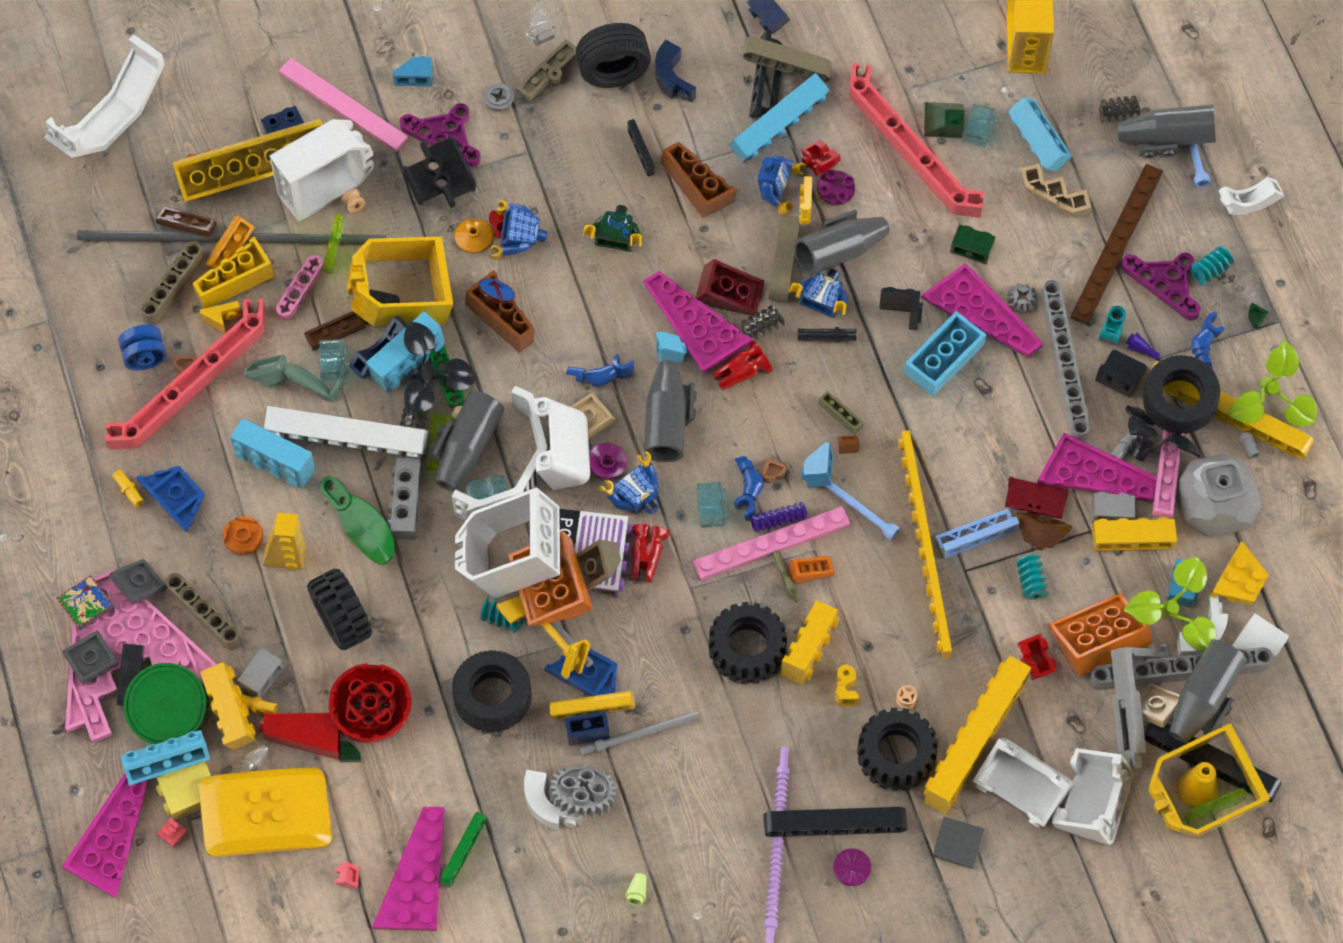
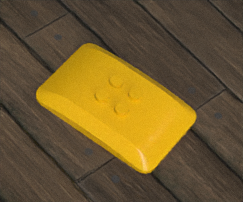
M318 768L273 769L204 777L199 783L204 846L206 853L211 857L324 848L331 842L332 834L325 776Z

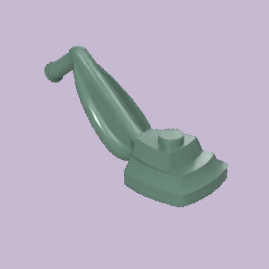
M285 355L254 361L244 370L246 379H251L253 382L260 381L264 386L274 387L280 384V381L288 378L328 401L336 399L337 394L343 385L346 384L342 378H337V382L330 391L322 381L299 365L287 363Z

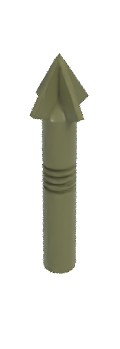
M779 550L774 551L772 556L788 590L787 597L798 603V587L795 588Z

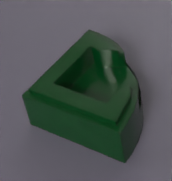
M1252 302L1248 311L1250 323L1258 329L1269 312Z
M341 740L340 762H361L358 749L350 742Z

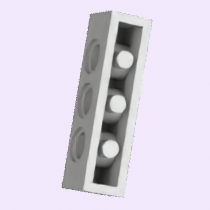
M396 457V465H392V476L395 477V480L390 485V495H393V501H389V513H392L391 519H388L387 524L391 529L394 539L416 540L422 470L420 458ZM404 478L410 479L408 482L401 481ZM403 496L409 497L407 500H400ZM402 514L407 515L404 519L398 518Z

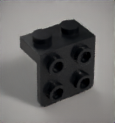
M894 287L881 289L879 308L882 310L910 312L909 330H916L917 323H921L923 302H920V291L896 289Z
M1112 350L1104 365L1101 364L1095 381L1131 398L1147 366L1117 350Z

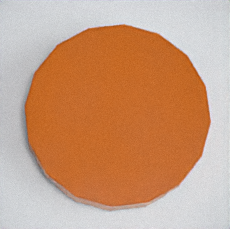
M239 516L226 524L222 538L226 548L231 553L248 555L254 553L262 544L263 531L255 519L248 516Z

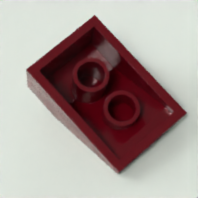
M713 259L703 267L696 299L710 307L755 316L764 280Z

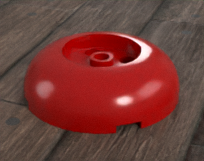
M364 663L346 670L337 678L330 691L328 706L333 723L346 737L361 743H378L393 737L404 727L411 713L412 698L406 680L396 670L383 664L368 665V663ZM374 691L377 692V694H368V692ZM358 702L361 706L359 709H355L352 704ZM384 704L390 706V708H385L384 710H381V706ZM334 713H339V721L336 719ZM367 717L374 719L372 722H365Z

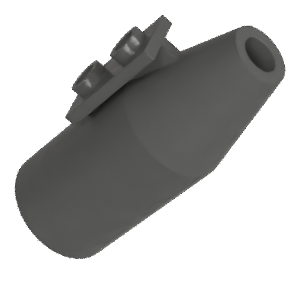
M1213 104L1155 109L1118 122L1119 141L1138 144L1139 157L1143 156V158H1153L1155 155L1173 156L1178 153L1177 146L1216 143Z
M856 210L828 219L823 222L821 230L795 240L794 255L797 264L805 274L813 275L859 257L889 234L888 222L884 217L857 219Z
M664 360L658 363L646 400L644 451L649 452L651 460L657 462H674L683 458L685 426L694 420L696 416V409L694 408V402L697 397V391L694 390L695 383L691 382L689 385H683L678 364L671 360Z
M479 391L469 392L454 423L449 420L446 425L442 424L436 434L439 438L437 442L433 441L429 447L428 452L431 454L428 459L430 461L435 459L439 462L435 482L441 488L453 491L480 461L504 412L503 405L492 396Z
M1212 639L1180 692L1169 731L1173 738L1180 742L1188 743L1200 730H1203V734L1207 735L1222 727L1221 722L1231 712V705L1234 701L1231 697L1227 698V695L1247 662V658L1242 652L1230 644L1217 639Z

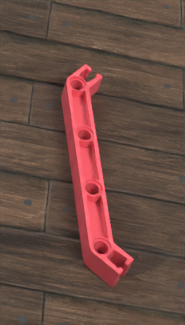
M853 63L849 96L950 212L956 215L980 218L984 192L964 189L870 83L872 65H866V73L864 72L863 77H856L860 64Z
M244 299L243 318L128 422L106 423L108 434H106L105 441L108 449H133L141 446L256 342L265 331V305L263 299H257L258 313L249 314L251 312V300ZM252 324H258L255 327H250ZM212 360H218L215 363H210ZM171 397H177L174 400H169ZM133 433L136 434V435L133 436V437H128L130 434H133Z

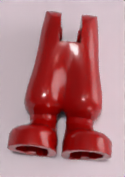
M753 341L749 345L748 350L739 352L728 363L714 371L712 376L715 380L722 379L719 387L725 390L755 377L759 369L769 374L773 372V368L765 353H762L760 346Z
M635 524L632 526V533L637 538L633 542L631 580L638 581L640 569L647 570L645 582L652 583L663 549L661 540L668 539L670 531L653 525L651 539L647 543L650 526L647 524Z

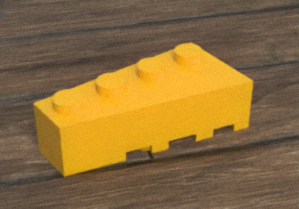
M255 237L249 240L250 243L246 246L239 247L236 253L229 259L225 258L222 260L221 265L217 268H212L193 282L196 296L204 309L213 307L275 277L271 262Z
M277 512L271 534L266 543L263 566L282 567L291 571L303 569L306 545L298 514Z
M818 600L815 601L805 619L804 624L806 626H802L797 634V643L792 642L788 655H785L782 660L781 676L802 686L806 680L809 681L814 672L812 667L814 663H819L823 654L821 652L823 645L827 647L832 636L830 635L832 628L836 629L839 624L838 609Z
M222 662L200 671L209 698L213 697L214 700L211 702L212 710L220 718L216 723L218 729L225 736L222 738L223 745L236 750L255 742L254 735L257 732L253 723H249L247 718L250 715L246 704L241 702L242 692L239 685L234 683L235 673L231 666L228 667L227 664Z

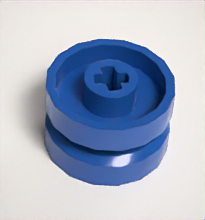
M149 324L134 326L125 330L118 338L121 352H123L124 365L130 370L138 371L154 368L165 361L167 357L164 344L162 343L163 339L160 328Z

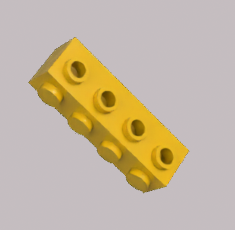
M1161 517L1157 520H1149L1148 518H1139L1137 520L1120 518L1112 521L1098 519L1093 522L1092 526L1093 551L1174 549L1177 543L1175 519Z

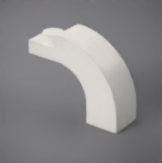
M1266 177L1258 184L1244 190H1233L1225 186L1218 190L1221 195L1220 200L1231 215H1244L1261 210L1284 197L1277 180Z
M1209 596L1207 601L1208 619L1213 622L1216 628L1215 639L1221 640L1226 629L1228 614H1222V602H1219L1218 596L1216 598ZM1182 632L1179 633L1177 638L1178 657L1203 654V652L1191 647L1185 641Z
M526 770L524 779L525 800L535 819L546 827L558 831L560 823L567 827L581 826L582 815L579 814L575 818V813H572L568 816L567 810L560 812V808L555 807L546 798L547 773Z

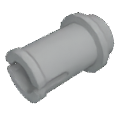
M1247 432L1239 437V444L1243 445L1248 458L1253 459L1260 455V451L1253 440L1254 436Z

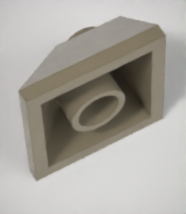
M601 539L576 554L587 591L610 578L621 562L617 542Z

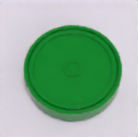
M158 663L143 669L133 678L125 694L124 713L132 731L142 740L156 745L170 738H178L189 732L201 730L209 713V696L202 680L191 670L175 663Z

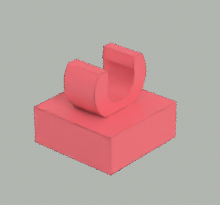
M170 818L157 832V835L174 848L188 832L179 823Z
M347 861L341 862L340 868L335 869V872L339 874V879L334 880V883L351 889L358 888L359 867Z

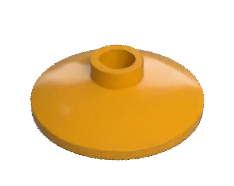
M468 219L460 223L456 228L455 242L465 252L479 253L491 245L493 231L490 225L481 219Z

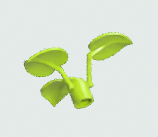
M1283 341L1269 354L1266 360V368L1272 376H1265L1260 380L1261 399L1257 391L1251 390L1241 394L1229 409L1228 415L1243 423L1258 421L1264 413V407L1261 403L1265 401V393H1267L1268 395H1279L1290 405L1284 411L1285 418L1290 424L1297 427H1307L1315 423L1317 419V405L1312 397L1309 395H1299L1292 402L1279 391L1280 385L1276 380L1281 379L1282 375L1285 377L1293 376L1299 367L1298 355L1288 342Z
M1193 557L1180 562L1174 569L1173 576L1175 582L1184 588L1172 600L1160 604L1159 595L1154 591L1146 590L1135 595L1127 603L1124 611L1145 625L1155 624L1161 617L1166 619L1173 617L1174 619L1189 622L1190 624L1185 625L1182 629L1183 638L1191 647L1204 652L1209 642L1216 638V628L1213 622L1202 616L1192 621L1190 618L1178 615L1179 605L1177 600L1187 589L1192 593H1198L1206 585L1207 572L1205 566L1199 558Z

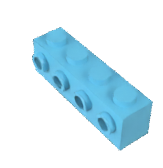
M1023 97L1008 111L1012 117L1011 121L1018 126L1021 136L1028 141L1031 151L1038 156L1040 164L1045 170L1058 171L1072 157L1033 98Z
M201 730L189 732L178 738H170L156 745L151 744L137 751H129L120 756L129 786L211 760Z

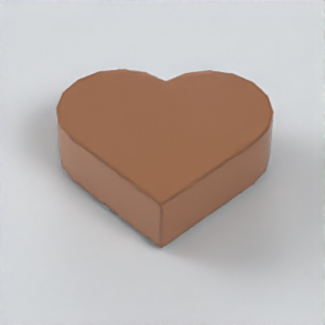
M192 355L188 357H175L173 360L174 369L181 374L197 357Z
M768 458L762 470V479L766 483H773L776 479H783L787 474V468L784 464Z

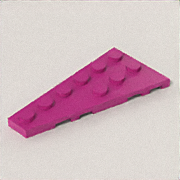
M966 263L921 296V299L951 316L957 311L986 335L1027 358L1043 347V342Z
M660 271L643 281L703 373H706L753 343L750 337L744 335L738 328L725 321L723 317L701 301H698Z
M1063 433L1037 483L1094 493H1127L1135 496L1136 500L1154 502L1157 477Z
M124 773L62 865L64 870L113 898H117L150 779L129 786L126 774Z
M423 806L373 923V929L437 931L444 807Z

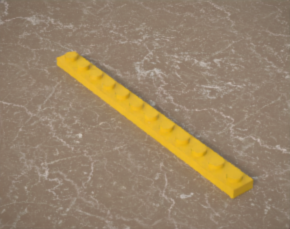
M910 430L902 431L901 439H898L899 451H903L904 457H901L902 468H906L907 472L905 484L906 487H910L908 500L909 504H913L914 511L911 512L912 521L917 524L915 537L916 541H920L921 545L918 548L920 560L923 559L924 561L922 574L923 578H927L928 582L925 588L927 597L930 596L931 603H929L930 615H934L935 622L932 623L933 632L938 634V640L936 641L937 652H941L942 659L951 658L952 648Z

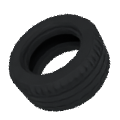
M610 23L599 26L586 33L576 47V56L581 76L589 84L600 88H614L629 84L640 78L647 71L651 63V56L644 32L629 23Z

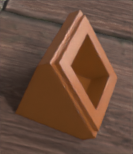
M856 435L837 437L839 454L859 452V439Z

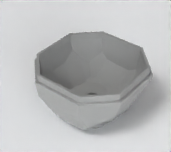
M1225 454L1191 461L1177 481L1176 497L1186 525L1210 538L1249 529L1263 505L1250 468L1237 458ZM1220 482H1224L1226 485L1222 486Z

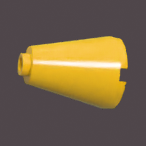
M1206 762L1200 763L1180 776L1177 783V792L1183 803L1196 809L1207 808L1214 803L1219 794V785L1215 768L1211 764Z

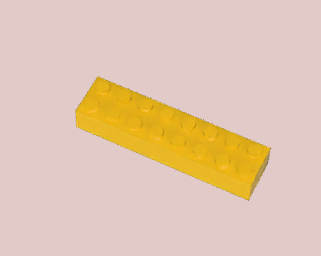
M316 119L172 162L184 201L186 202L273 176L270 155L322 126V121Z
M1010 655L1006 661H1001L997 668L996 676H992L987 685L988 688L985 694L982 693L980 695L975 710L972 709L969 713L965 727L962 726L959 729L955 743L950 744L944 761L941 760L937 765L934 778L930 777L926 783V789L923 793L926 796L925 804L944 815L948 813L1025 687L1031 670L1030 666Z

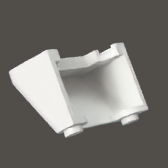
M546 397L533 399L534 412L537 416L547 419L550 432V450L544 451L537 456L536 472L552 490L586 483L590 478L587 417L582 411Z
M1006 738L998 739L973 780L977 784L975 787L984 793H987V791L994 792L1025 812L1030 818L1029 822L1038 828L1046 826L1074 784L1071 779Z
M1076 748L1074 755L1070 759V766L1075 773L1074 784L1071 787L1065 808H1058L1053 813L1052 824L1057 829L1102 844L1111 845L1114 842L1132 785L1133 770L1121 754Z

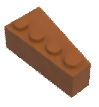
M677 142L663 149L661 164L702 218L734 203L737 189L734 186L730 187L723 177L713 173L706 163H701L697 156L683 144Z

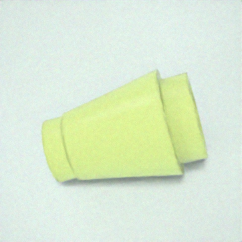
M642 873L634 874V878L625 895L628 904L642 906L643 902L646 901V875Z

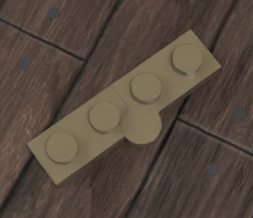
M565 39L516 86V92L530 102L549 83H560L562 81V70L577 57L576 46Z

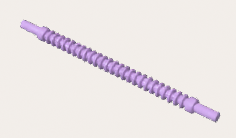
M781 747L780 765L777 767V775L779 776L776 777V780H778L776 786L778 787L775 791L778 793L775 794L777 798L774 800L777 803L774 805L775 811H784L787 808L784 804L787 803L785 798L788 797L785 793L788 792L786 787L789 785L786 782L789 780L787 776L790 772L788 767L789 747ZM774 837L771 840L773 843L771 848L773 850L770 851L772 854L770 860L772 862L769 865L772 867L769 868L771 873L768 875L771 879L768 880L770 885L767 886L770 890L767 891L769 895L767 900L769 902L766 903V906H768L766 912L768 914L765 915L767 919L764 924L766 928L765 943H774V933L778 925L776 920L778 915L776 913L779 910L776 907H779L777 902L780 900L777 896L780 895L778 891L780 886L778 884L781 883L779 880L781 875L779 873L782 872V869L779 867L782 866L780 861L783 858L780 855H783L781 850L784 847L781 844L784 843L782 839L784 837Z

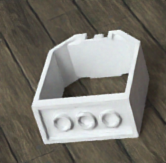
M332 119L270 155L277 194L297 222L341 198L347 191L360 187L373 170L374 162L372 160L367 163L365 162L373 156L371 146L363 142L360 132L357 130L350 131L353 128L351 120Z
M536 487L473 511L455 535V544H463V548L455 552V558L457 559L455 561V570L493 598L501 597L560 575L559 506ZM530 521V556L488 571L489 555L487 554V546L498 532Z

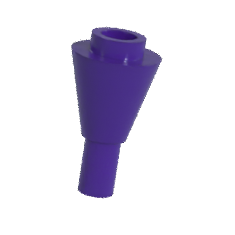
M1138 332L1135 335L1131 333L1125 342L1128 344L1127 349L1147 354L1156 361L1161 355L1152 349Z

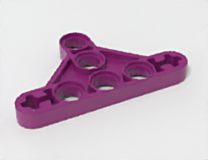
M458 103L453 106L448 114L419 119L414 115L405 114L400 118L401 130L421 142L425 141L428 146L437 144L435 142L437 138L448 139L449 135H453L457 145L461 147L462 155L468 167H477L481 162L480 152L468 145L464 124L469 118V108L466 104ZM464 110L466 114L457 116L456 111ZM449 123H452L456 126L453 130H447L445 128V126ZM427 129L429 133L423 136L419 134V131Z
M1181 253L1173 261L1143 262L1132 254L1126 255L1123 258L1121 268L1127 275L1183 318L1190 321L1198 318L1201 308L1189 295L1187 273L1191 270V266L1194 263V257L1190 253ZM1187 259L1190 261V265L1183 266L1180 260ZM1131 262L1134 263V266H1133V265L1127 266V263H1129V264H1130ZM1174 271L1178 274V277L1170 278L1168 272ZM1147 272L1151 278L1143 279L1140 274ZM1157 284H1163L1166 287V290L1159 291L1156 289L1155 286ZM1177 295L1181 298V301L1175 303L1171 300V296ZM1193 308L1195 310L1191 313L1188 312V309L1191 310Z

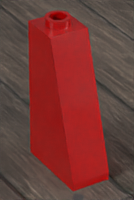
M264 713V721H260V733H263L266 741L339 759L340 731L333 723L330 713ZM334 713L336 719L339 721V713Z

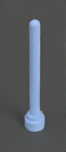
M1197 144L1189 145L1196 170L1194 177L1195 185L1198 188L1206 187L1211 181L1209 174L1203 170Z
M831 482L830 486H825L881 528L884 536L890 541L894 540L900 532V528L894 523L887 524L833 482Z

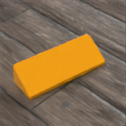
M235 216L206 260L205 265L215 269L221 265L222 260L233 256L239 247H243L255 227L242 217Z

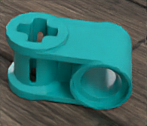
M1116 305L1110 308L1105 323H1103L1099 340L1105 339L1114 342V345L1118 344L1126 317V311L1123 307ZM1112 316H1118L1120 319H1114Z

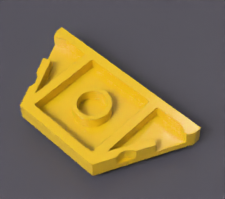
M1241 541L1209 596L1213 598L1223 596L1227 597V601L1240 602L1251 606L1269 574L1244 542Z

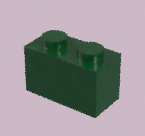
M959 224L951 244L950 253L987 265L996 236L989 232L975 230L971 226Z

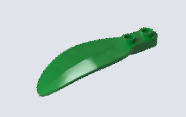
M333 476L325 477L321 481L320 490L338 510L340 522L349 538L374 563L386 565L392 559L395 550L394 538L386 520L368 502L352 495L338 478Z

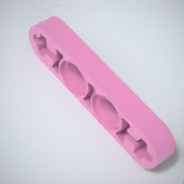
M312 255L306 259L276 306L278 318L286 321L295 315L324 269L321 257ZM317 262L318 266H314L312 269L311 264H316ZM302 277H309L310 281L307 284H302L300 279ZM292 292H299L301 294L297 299L290 298ZM288 307L289 312L285 311L282 313V309L285 310Z

